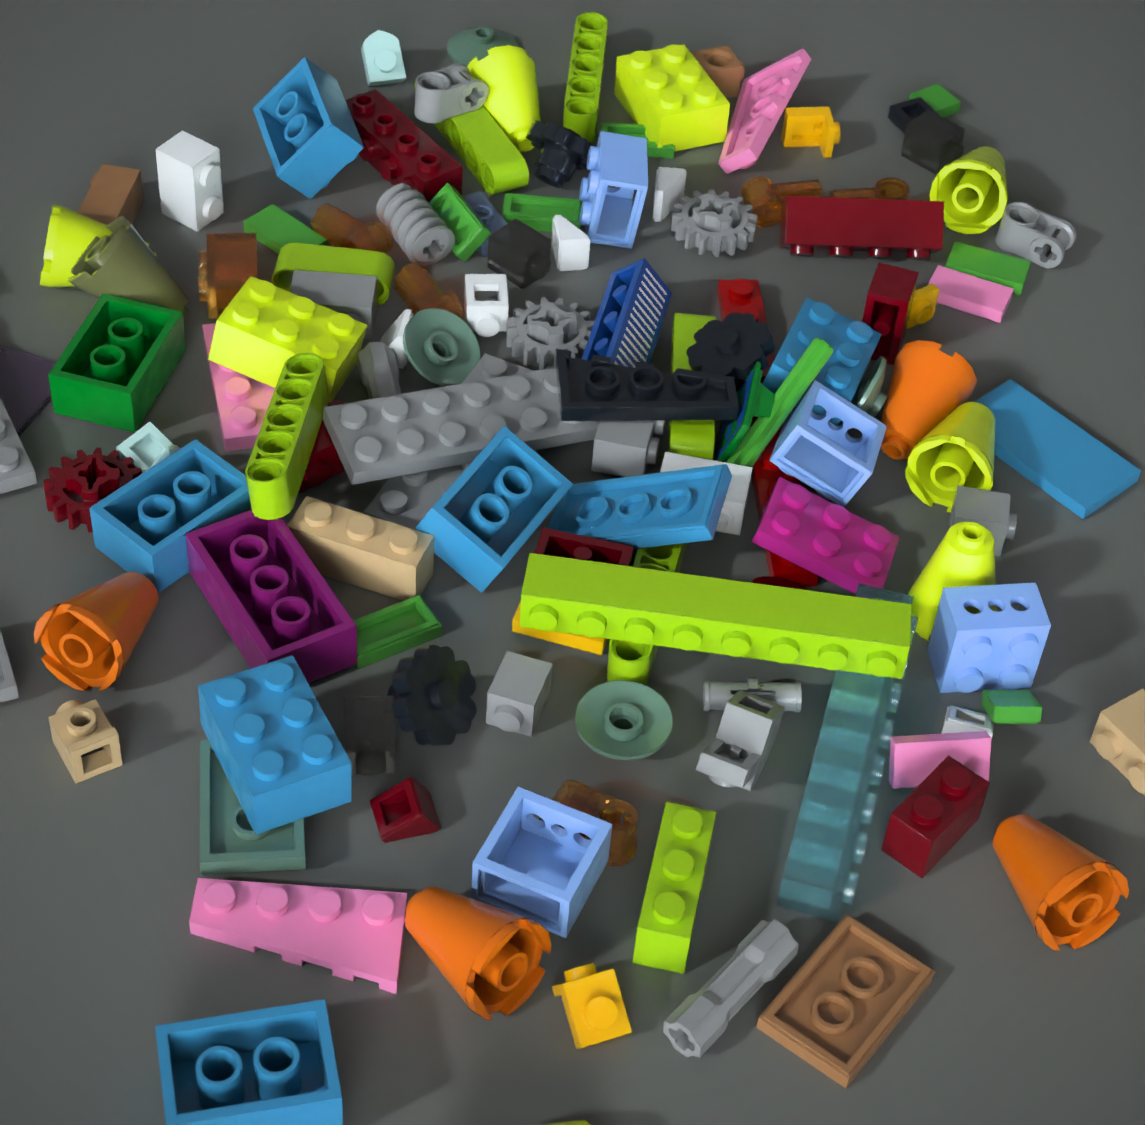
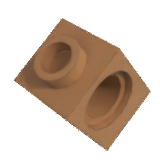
M728 45L691 51L692 55L725 98L739 96L740 82L744 79L745 74L744 65Z

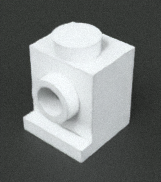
M465 274L464 311L465 321L473 332H477L483 337H491L498 332H507L509 304L506 274ZM474 291H497V298H475Z

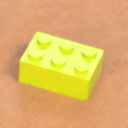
M673 44L665 48L635 51L632 54L617 56L614 94L634 123L644 125L645 135L650 142H656L658 148L673 144L675 145V151L725 142L730 103L685 44Z
M250 276L217 319L208 360L275 388L287 359L301 353L319 355L324 361L329 402H331L357 364V355L362 347L367 324L357 321L347 314L338 313L319 305L309 298L298 296L276 287L268 281Z

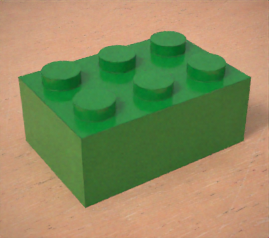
M102 293L48 374L54 413L135 433L186 352L183 312Z

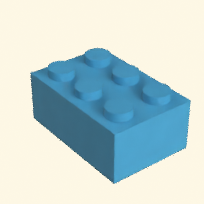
M306 57L253 108L277 177L309 199L315 196L321 189L327 187L332 178L348 163L354 161L359 152L364 148L337 80Z
M806 297L762 385L775 394L812 340L818 337L831 345L834 350L815 377V380L851 402L882 334L871 329L861 321H854L834 311L825 303L816 302ZM814 405L812 412L816 415H824L826 410L820 405ZM831 418L830 422L838 426L841 419Z
M504 425L433 505L415 530L434 535V553L482 593L572 487L573 483Z
M196 439L89 508L95 547L127 572H138L146 576L154 584L158 593L189 572L186 533L252 510L246 476Z
M293 655L198 685L201 726L255 835L352 802V763Z
M325 999L155 1026L166 1125H343L342 1094Z

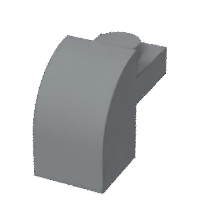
M739 690L726 703L716 738L701 752L696 770L709 775V779L717 785L727 788L740 787L751 791L769 757L785 707Z

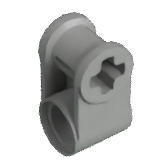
M454 63L435 71L423 72L416 78L414 114L423 122L438 123L456 115L475 111L487 100L489 94L488 86L482 80L474 79L468 67L462 63Z
M1011 202L1005 207L995 242L1001 250L1007 253L1018 255L1044 268H1054L1064 258V250L1071 248L1075 242L1076 231L1071 223L1065 219L1040 211L1028 203ZM1057 229H1060L1059 233L1054 238L1055 231ZM1051 248L1052 253L1049 257H1045V255Z

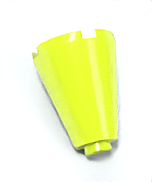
M506 45L487 50L489 56L479 62L477 57H475L467 67L474 79H480L488 86L489 94L483 107L519 152L530 151L534 146L531 145L532 141L527 139L526 135L533 122L536 120L541 122L535 63L521 47Z
M979 147L947 164L937 173L932 182L929 196L930 201H944V222L946 227L966 235L978 234L988 230L989 227L1001 219L1008 204L1005 161L999 151L992 147Z
M53 204L44 251L43 271H41L40 286L74 287L68 281L69 277L74 276L71 273L74 264L96 236L101 239L112 233L106 228L107 225L64 206Z
M966 402L959 405L911 450L905 469V478L911 491L924 504L930 507L934 503L948 507L946 512L951 513L957 485L991 491L994 481L996 421L988 407L977 402Z
M959 522L951 526L908 592L906 603L912 604L911 627L925 640L929 641L943 588L996 585L994 538L987 528L975 522ZM989 606L991 610L997 612V606ZM965 607V610L969 613H980V610L976 607Z

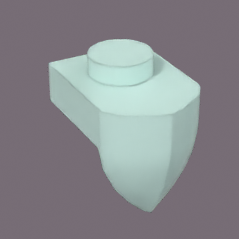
M380 30L368 36L361 47L368 87L404 82L406 75L398 38Z
M151 422L147 423L116 447V450L119 451L120 460L128 457L133 458L134 468H141L142 473L181 449L174 445Z

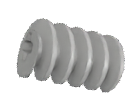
M400 183L386 190L379 198L376 205V214L410 261L417 265L427 266L439 262L451 252L455 243V236L444 220L440 219L438 213L433 210L431 204L426 201L421 192L412 190L407 184Z

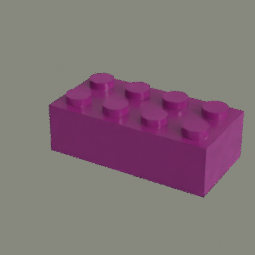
M252 510L185 534L189 573L250 668L293 655L305 679L310 683L357 664L356 624L282 518L264 520L256 517Z

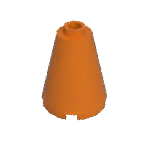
M924 340L909 342L902 347L895 358L887 399L880 421L887 425L881 448L892 459H908L913 447L959 405L966 403L973 394L977 378L972 366L957 352H954L951 357L939 351L942 344Z
M125 572L49 608L36 622L34 631L35 644L41 641L46 653L41 658L46 668L61 682L76 690L86 691L89 687H100L98 691L106 690L120 677L158 605L159 596L154 584L150 579L138 572Z
M1028 814L1008 817L997 827L993 838V849L1038 937L1052 950L1061 951L1058 945L1069 944L1074 950L1082 948L1101 937L1116 922L1120 913L1115 906L1121 895L1127 900L1129 887L1127 878L1115 865Z
M431 886L417 892L409 900L406 907V929L471 1011L480 1015L485 1020H493L490 1014L498 1011L505 1016L513 1013L531 996L542 980L545 969L539 966L543 950L550 954L552 944L549 932L535 920L437 886Z

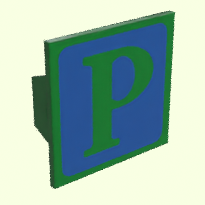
M760 362L755 364L737 392L739 404L737 420H721L713 454L714 461L727 462L750 429L753 416L766 418L771 416L775 394L760 383L763 372L760 370Z

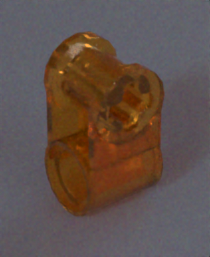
M574 780L564 781L551 800L613 824L609 859L606 865L615 867L629 863L637 852V840L633 834L638 826V814L635 808L626 801L600 793L581 782ZM620 814L624 816L623 825H620ZM579 833L582 837L591 840L587 835Z

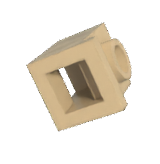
M96 699L86 703L80 700L67 701L57 709L55 715L49 717L53 743L76 784L123 765L119 734L115 727L112 728ZM98 748L103 749L88 756H85L83 758L81 757V755L96 750Z

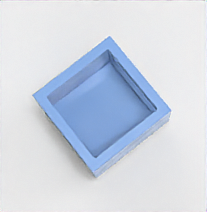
M600 131L597 147L590 146L588 152L587 170H590L589 177H583L580 186L579 200L583 202L579 225L586 226V235L589 237L590 243L632 249L648 190L647 138ZM637 190V191H636V195H635V199H634V203L632 204V198H633V195H634V191Z
M814 379L784 421L769 461L777 465L786 475L793 476L813 488L821 497L845 507L873 473L887 425ZM813 406H822L826 413L824 415L814 414L812 412ZM839 418L842 420L843 425L835 426L830 422V419ZM856 428L861 431L863 436L852 438L848 435L847 430Z
M1036 583L943 588L927 648L940 693H970L983 691V689L1017 690L1032 687L1051 627ZM1011 604H1020L1019 610L1017 611L1012 608ZM989 606H998L1003 611H993ZM965 607H976L980 610V613H969L965 610Z
M517 787L473 861L471 898L531 918L547 931L567 938L608 862L613 824ZM532 814L541 817L544 821L535 818ZM579 833L587 835L591 840L582 837Z

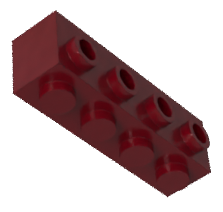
M374 89L345 100L364 145L359 155L364 161L372 165L384 180L389 181L393 186L400 183L407 184L412 190L421 192L428 202L435 197L446 183L455 187L462 196L463 166L379 91Z
M786 196L781 201L780 248H790V255L811 256L814 255V249L829 250V256L852 257L853 251H868L869 258H892V252H907V259H931V253H936L943 249L944 201Z

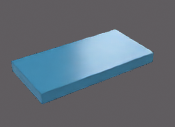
M1009 379L975 401L988 407L995 417L994 455L1081 519H1085L1138 482L1141 473L1140 469L1012 379Z
M727 464L576 483L572 485L557 503L548 528L633 546V549L713 540L732 475Z

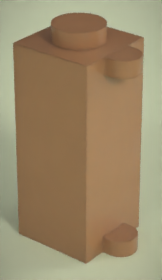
M102 164L98 173H95L90 180L91 186L78 213L106 225L116 218L124 216L133 225L144 202L141 170Z

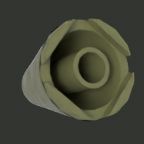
M124 216L116 218L106 226L112 232L109 236L106 235L101 239L98 236L94 238L71 270L74 276L69 277L68 281L75 287L97 298H100L103 293L182 311L183 319L189 311L185 307L188 301L186 295L131 222Z

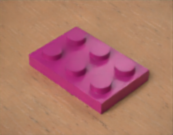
M779 477L771 491L751 542L862 598L878 599L883 591L900 537L889 532L883 526L873 524L849 512L841 505L833 504L809 492L801 485L793 484Z

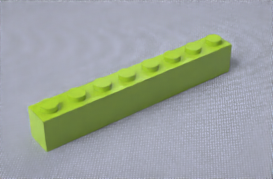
M529 553L521 592L519 627L902 679L910 649L912 604Z

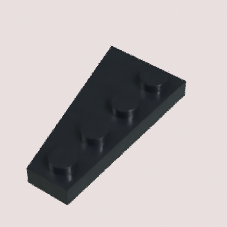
M556 349L555 364L561 421L737 420L739 404L734 377L677 368L673 374L661 372L654 367V364L636 362L635 368L610 364L611 357L593 355L591 361L571 358V351Z

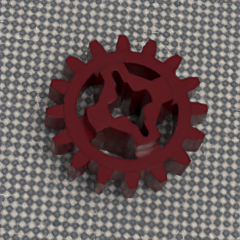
M96 448L93 455H86L82 449L77 450V459L71 460L63 456L60 458L62 468L50 467L48 469L50 478L43 481L47 510L54 511L55 521L58 523L68 519L69 528L72 530L79 527L80 524H86L88 532H93L89 508L141 475L142 470L141 468H134V460L131 457L120 461L119 451L117 450L112 451L108 456L102 454L101 448Z

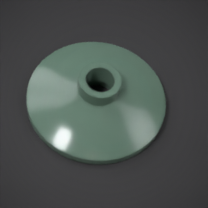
M484 26L472 27L461 30L451 36L447 43V54L454 63H462L468 66L475 57H477L479 62L489 56L487 50L506 45L518 47V44L511 35L504 31Z
M440 308L424 309L417 312L405 326L403 344L410 363L424 378L442 386L461 384L481 359L480 346L474 332L464 320L450 311Z
M882 356L876 360L863 377L851 401L852 404L872 417L878 414L887 399V395L881 392L887 359Z
M618 680L599 684L583 695L576 707L575 726L582 741L598 754L617 760H636L654 754L666 744L672 732L673 716L666 700L652 688L637 682Z

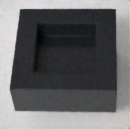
M921 97L891 105L888 119L910 138L939 129L941 116Z

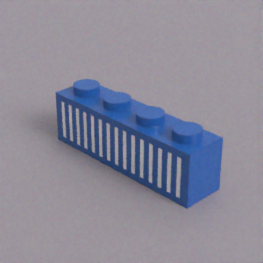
M645 258L611 273L582 360L591 361L593 355L611 357L610 364L635 368L636 362L650 364L672 292Z

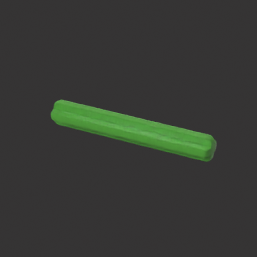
M818 337L812 340L776 391L770 418L758 417L726 463L748 467L754 465L832 355L834 349L831 345Z

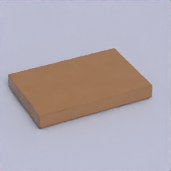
M846 914L758 1017L756 1028L847 1089L932 982L935 970L852 916Z

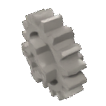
M709 189L708 193L703 195L699 191H694L693 199L682 196L681 204L674 205L671 231L675 232L674 239L676 241L685 240V249L699 248V255H703L706 251H712L714 257H719L720 252L726 251L732 256L735 255L736 247L746 250L748 242L754 241L757 215L752 214V205L742 206V197L729 198L728 191L722 193L721 196L716 195L713 189Z
M542 297L539 305H535L528 300L525 302V310L515 308L513 309V317H508L506 346L512 347V356L514 358L524 356L523 365L525 366L536 362L539 363V370L546 369L547 366L556 367V349L571 351V358L582 359L595 321H590L589 311L578 313L577 303L564 306L562 298H558L556 302H548L546 297Z

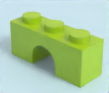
M671 802L665 803L637 927L633 964L681 974L685 973L700 891L703 886L716 818L715 811Z

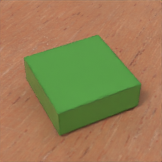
M938 83L910 93L909 100L921 97L941 116V119L958 113L961 105L960 100Z
M983 689L981 706L994 723L1037 724L1041 722L1042 705L1030 690Z

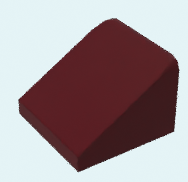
M412 776L370 800L378 831L384 843L431 834L441 829L430 792Z

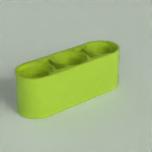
M288 243L280 249L271 281L274 286L290 292L294 270L377 276V305H380L389 297L396 267L390 256L378 251L305 243Z

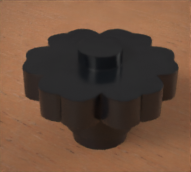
M537 120L532 123L526 138L532 141L531 145L541 151L535 163L537 170L534 174L539 180L553 187L562 188L565 181H570L575 169L582 170L583 168L587 170L589 148L594 145L568 128L559 127L552 123L545 124Z
M731 313L723 322L711 320L702 329L698 330L694 334L696 344L690 346L686 353L691 370L734 377L736 392H738L757 362L761 363L760 370L762 371L768 366L766 356L773 353L775 345L766 322H756L754 315L751 313Z
M437 645L418 647L415 650L414 656L405 657L399 661L397 671L392 677V685L387 693V704L390 712L398 718L402 731H414L418 744L432 746L450 745L454 742L456 734H463L469 731L471 720L476 715V705L470 698L476 690V681L471 675L468 663L464 660L455 661L454 652L450 647H440Z

